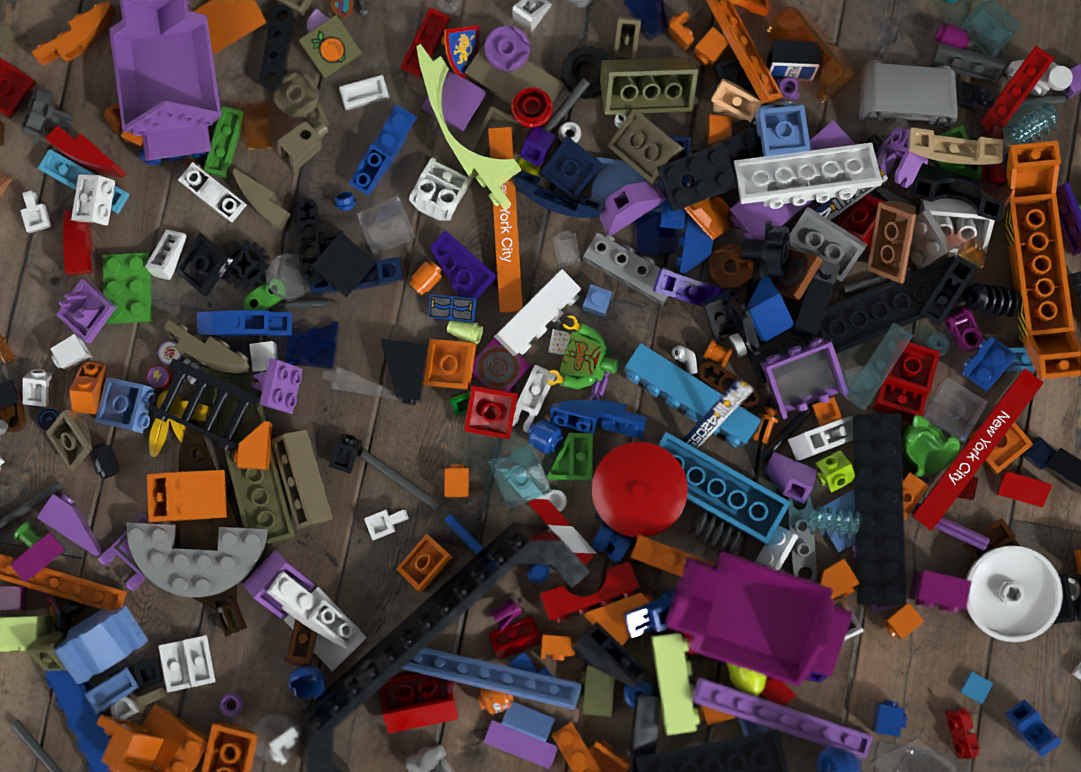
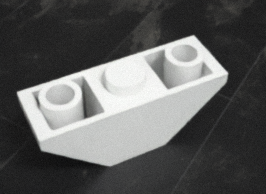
M193 162L178 179L199 199L232 223L247 206Z

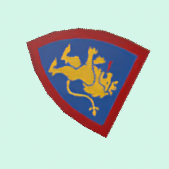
M479 25L445 29L444 36L441 39V44L445 45L446 55L454 73L464 79L466 78L464 72L478 52Z

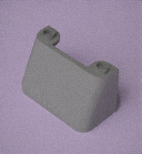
M870 60L868 64L862 67L858 122L869 123L870 118L877 117L880 121H883L884 118L929 121V125H934L937 122V129L949 130L957 121L955 71L951 70V67L938 66L937 68L883 64L880 60Z

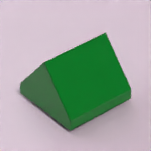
M471 390L450 397L456 416L467 413Z

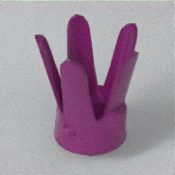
M513 598L505 601L503 605L487 611L491 612L490 615L494 617V621L498 622L502 619L498 624L502 631L514 617H518L522 613L518 606L523 601L516 604Z

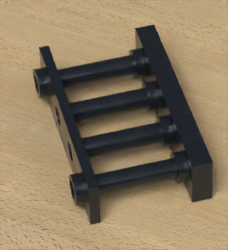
M173 358L169 367L175 369L174 374L176 376L160 409L150 405L149 410L155 412L153 417L167 422L168 418L219 441L217 446L228 451L232 447L238 449L239 445L232 442L247 408H250L251 405L259 407L261 398ZM188 376L197 379L195 382L197 385L182 417L179 418L170 414L169 411L184 379L187 380ZM212 386L218 389L216 392L218 395L201 428L190 423V420L205 389ZM230 395L239 398L237 402L239 405L224 437H220L212 433L211 430L226 398L229 399Z

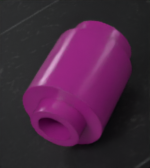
M942 23L934 40L966 50L971 37L968 36L969 31L950 23L947 25Z

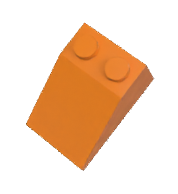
M154 704L141 725L164 739L153 765L162 772H197L205 759L209 736L158 704Z

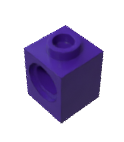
M540 127L533 128L524 143L519 157L540 167L548 155L556 136Z

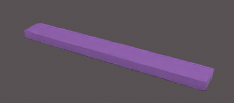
M698 678L691 700L692 702L825 746L849 748L856 756L864 759L867 758L873 738L872 735Z

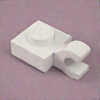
M32 190L23 192L27 208L20 211L26 231L32 233L51 227L46 206L43 203L38 205L36 193H33Z
M383 510L364 518L372 540L396 532L393 525L409 519L406 510L399 511L390 516L387 510Z

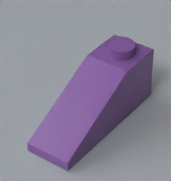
M64 493L61 496L52 494L37 518L93 555L101 556L104 551L79 507L73 504L75 500Z

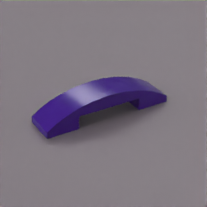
M661 268L653 288L655 292L702 307V301L726 291L725 289Z

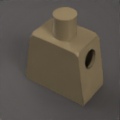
M305 121L277 141L279 158L293 173L300 169L321 149V137L328 132L325 124L319 121L311 127Z

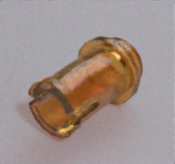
M0 334V360L3 365H7L17 357L6 343L7 338Z

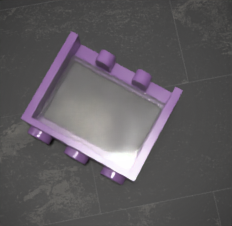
M823 337L816 338L809 342L810 345L792 347L788 349V353L781 356L779 354L771 355L766 358L765 362L760 363L778 411L777 415L782 419L788 418L787 412L795 409L800 412L807 410V405L813 402L826 403L830 401L829 396L839 392L844 396L849 394L831 341L823 339Z

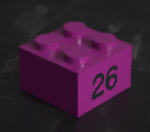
M925 570L914 571L909 599H914L915 605L934 608L936 604L939 605L938 610L958 613L959 609H967L972 581Z

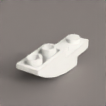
M284 572L279 573L267 591L269 595L283 605L281 608L292 617L344 648L348 647L359 629L325 600L319 601Z

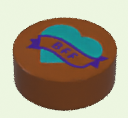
M331 0V10L338 18H347L353 13L354 5L352 0Z

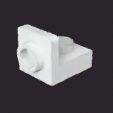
M33 369L23 377V404L44 407L49 404V381L52 379V373L45 372L43 369Z
M297 725L269 744L271 747L269 752L276 762L280 761L284 764L290 759L282 747L285 746L288 749L299 741L297 736L302 732Z

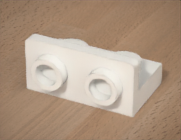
M78 175L71 220L108 225L115 181L100 175Z

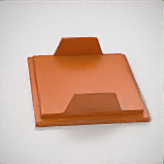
M720 196L713 199L708 198L684 207L686 212L712 240L733 227L727 216L730 207Z

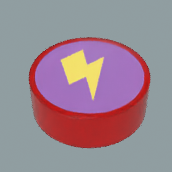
M156 365L148 370L146 380L151 387L163 389L169 385L171 374L167 368Z

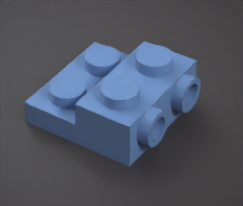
M787 103L778 108H774V105H765L760 107L755 113L757 135L761 137L763 157L811 151L804 105L796 106V103Z
M107 377L94 422L143 434L144 429L150 423L148 416L150 405L153 406L156 401L155 388Z

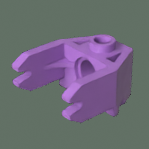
M897 127L879 147L875 156L877 164L886 176H888L896 158L902 159L895 172V182L899 184L902 182L901 186L907 188L913 183L921 165L928 164V158L910 152V130Z

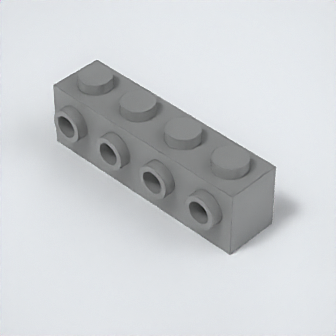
M597 233L585 252L583 261L663 306L668 296L653 291L660 270L659 267L654 265L655 262L646 256L639 257L634 254V249L625 244L623 246L618 245L614 242L615 239L606 233L602 235ZM663 267L664 270L673 272L670 269Z

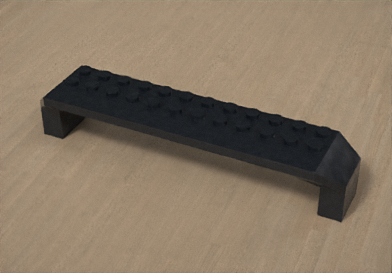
M513 522L327 688L323 695L317 697L301 712V752L307 772H350L348 765L333 751L334 729L518 564L552 565L572 588L590 571L552 529Z

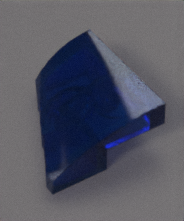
M663 0L623 1V4L636 19H641L640 30L649 41L668 29Z
M333 321L331 322L332 325L320 329L315 327L309 329L306 333H297L289 336L285 354L287 363L333 369L339 322Z

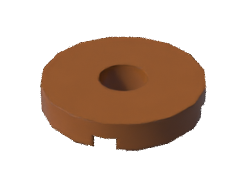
M726 244L715 249L709 257L707 265L708 276L712 282L725 290L731 288L735 290L746 285L754 269L753 261L742 260L741 247L735 244ZM727 261H732L736 264L737 270L729 273L724 269V264Z

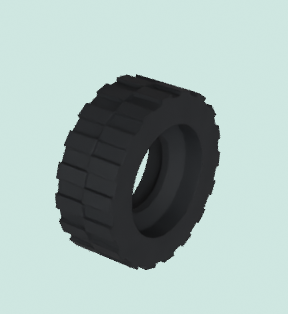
M582 45V47H576L567 54V58L564 59L562 66V80H564V84L570 93L580 83L576 76L577 66L582 62L589 61L597 66L598 76L594 81L590 82V85L580 97L588 99L591 97L595 98L599 94L601 95L600 76L602 60H609L608 55L602 49L595 48L592 45Z

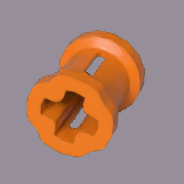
M712 339L703 358H710L719 363L720 367L724 368L733 350L725 349L716 344V341Z

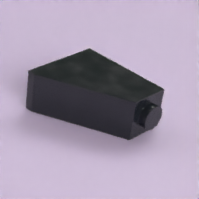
M381 339L382 349L396 397L402 400V404L415 406L416 402L422 403L429 346Z
M1060 448L1050 458L1046 467L1057 478L1081 494V459Z

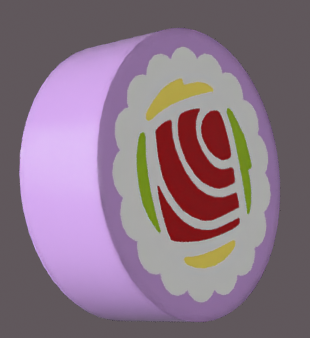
M168 341L160 346L158 356L163 363L170 365L173 358L181 361L183 356L175 347L177 343Z

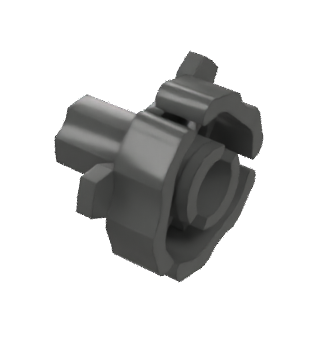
M39 86L35 88L29 101L21 127V134L32 137L33 143L36 144L45 127L54 129L58 125L68 133L73 119V115L54 109L52 107L53 92Z

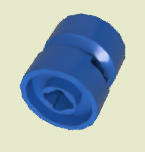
M604 522L590 546L600 553L607 552L608 558L619 563L634 537L621 534Z

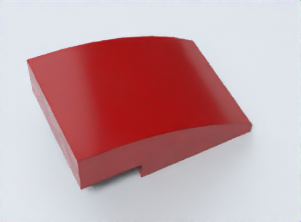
M57 125L45 138L67 158L91 171L113 177L124 178L127 175L81 133L74 140Z
M895 337L872 409L886 414L901 413L902 419L913 422L916 414L923 416L940 351Z

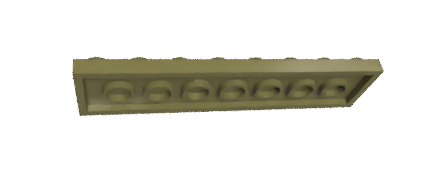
M249 356L247 357V363L251 368L249 373H226L204 368L205 373L260 397L259 390L251 387L252 383H257V381L253 377L255 373L252 371V362ZM209 386L212 403L214 404L218 395L216 393L218 389ZM230 395L229 399L226 398L217 417L221 437H224L239 405L237 403L239 398ZM251 405L250 408H247L232 442L239 445L259 425L267 421L262 405H259V407ZM272 441L269 470L240 469L237 467V463H234L235 448L232 447L230 451L224 449L243 527L268 529L265 545L296 537Z

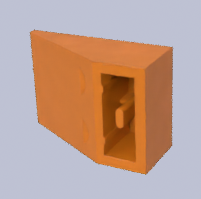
M225 470L147 474L149 522L227 517Z

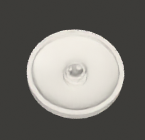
M1021 546L994 548L980 556L967 573L965 580L972 581L967 612L982 631L996 639L1008 642H1021L1033 639L1045 632L1058 616L1062 604L1060 578L1052 564L1034 550Z

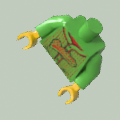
M566 316L572 319L574 324L572 327L563 324V327L567 330L575 329L576 333H571L560 371L550 370L548 374H553L556 377V381L547 380L546 383L550 386L560 383L564 387L582 389L592 385L595 381H602L605 372L615 374L618 369V360L609 358L611 350L606 347V341L595 329L584 323H577V319L574 316Z

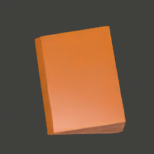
M426 534L396 570L420 593H424L454 557Z

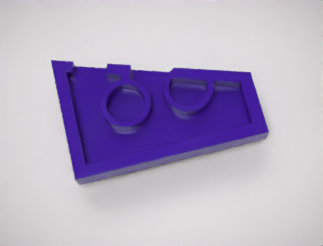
M446 230L430 247L459 297L477 298L478 300L497 278L496 274Z

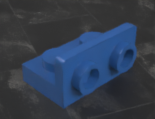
M992 336L989 340L985 338L977 348L979 350L974 358L970 357L962 367L965 369L962 374L987 393L1017 357L1015 353Z

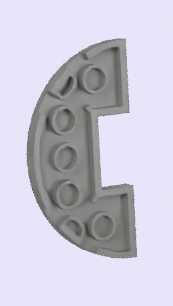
M127 523L129 548L143 574L163 590L185 597L212 596L240 583L251 572L258 559H260L268 529L219 527L218 551L174 548L175 525Z

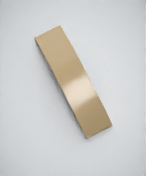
M911 127L909 151L925 158L948 163L997 164L1003 161V140L979 137L975 141L934 135V130Z

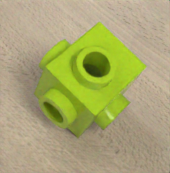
M841 450L816 462L819 471L816 477L822 486L826 485L831 493L854 481L855 474L852 464Z

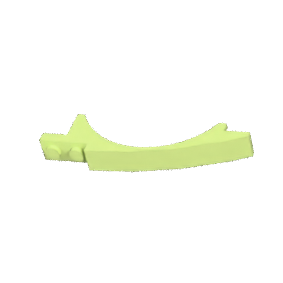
M419 44L417 52L431 106L447 142L471 179L476 176V179L483 188L488 186L492 192L488 196L495 206L500 204L504 210L512 204L499 186L520 172L521 168L515 159L484 157L468 150L454 139L444 120L441 99L444 80L449 68L441 56L432 61L422 45Z

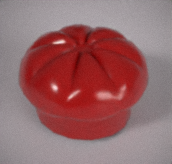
M535 87L519 91L511 104V111L515 120L528 128H536L545 124L553 110L549 95Z

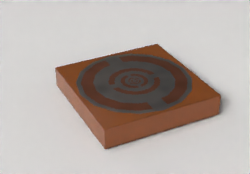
M790 250L788 268L784 278L772 277L771 282L780 295L799 300L823 260L816 255Z

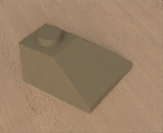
M63 411L46 432L70 471L75 470L92 450L90 431L85 421L80 418L77 412Z

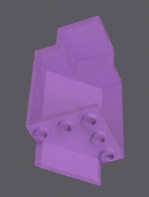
M120 0L122 20L110 28L109 32L123 131L143 137L146 161L211 151L208 126L221 118L222 115L207 16L191 12L189 0Z

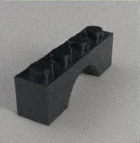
M922 164L912 183L910 196L930 202L946 198L960 200L971 205L976 210L977 216L1001 222L1008 210L1013 189Z

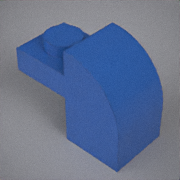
M1025 699L1005 712L1011 725L1023 742L1031 750L1034 749L1041 757L1061 744L1059 738L1043 723L1038 711Z

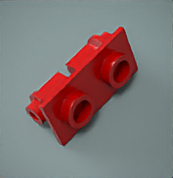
M966 707L959 708L957 711H946L947 726L951 732L953 748L957 758L973 759L974 756H978L980 747L976 734L967 733V730L974 728L970 711H967Z

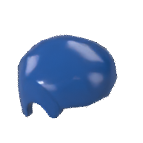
M306 665L300 666L291 672L288 680L289 689L293 688L295 697L313 699L323 695L325 691V677L321 670L314 666Z

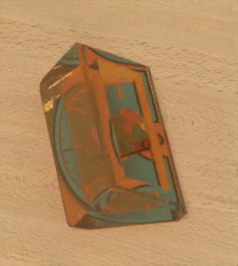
M974 237L961 243L957 252L959 256L977 267H984L987 255L978 238Z

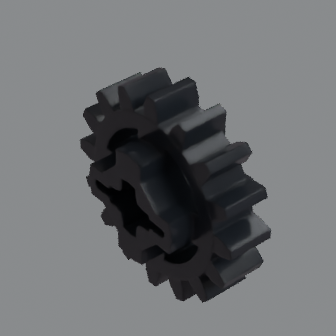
M245 240L244 245L241 246L237 241L235 242V249L230 246L227 247L230 252L228 255L233 261L223 276H229L226 282L228 284L234 282L233 287L235 289L242 285L244 291L248 290V286L255 290L256 283L263 285L262 278H269L270 276L266 272V270L272 269V266L266 263L270 260L269 255H264L266 250L263 247L258 249L256 242L250 246V243ZM252 252L258 255L260 261L252 259ZM247 261L250 266H247L246 270H244L241 266H244ZM232 270L239 272L240 280L234 277ZM256 272H258V274H257L254 278L251 279V277H252Z

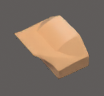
M723 78L711 98V101L714 102L713 111L719 115L731 116L734 123L740 120L752 122L755 113L762 105L756 95Z

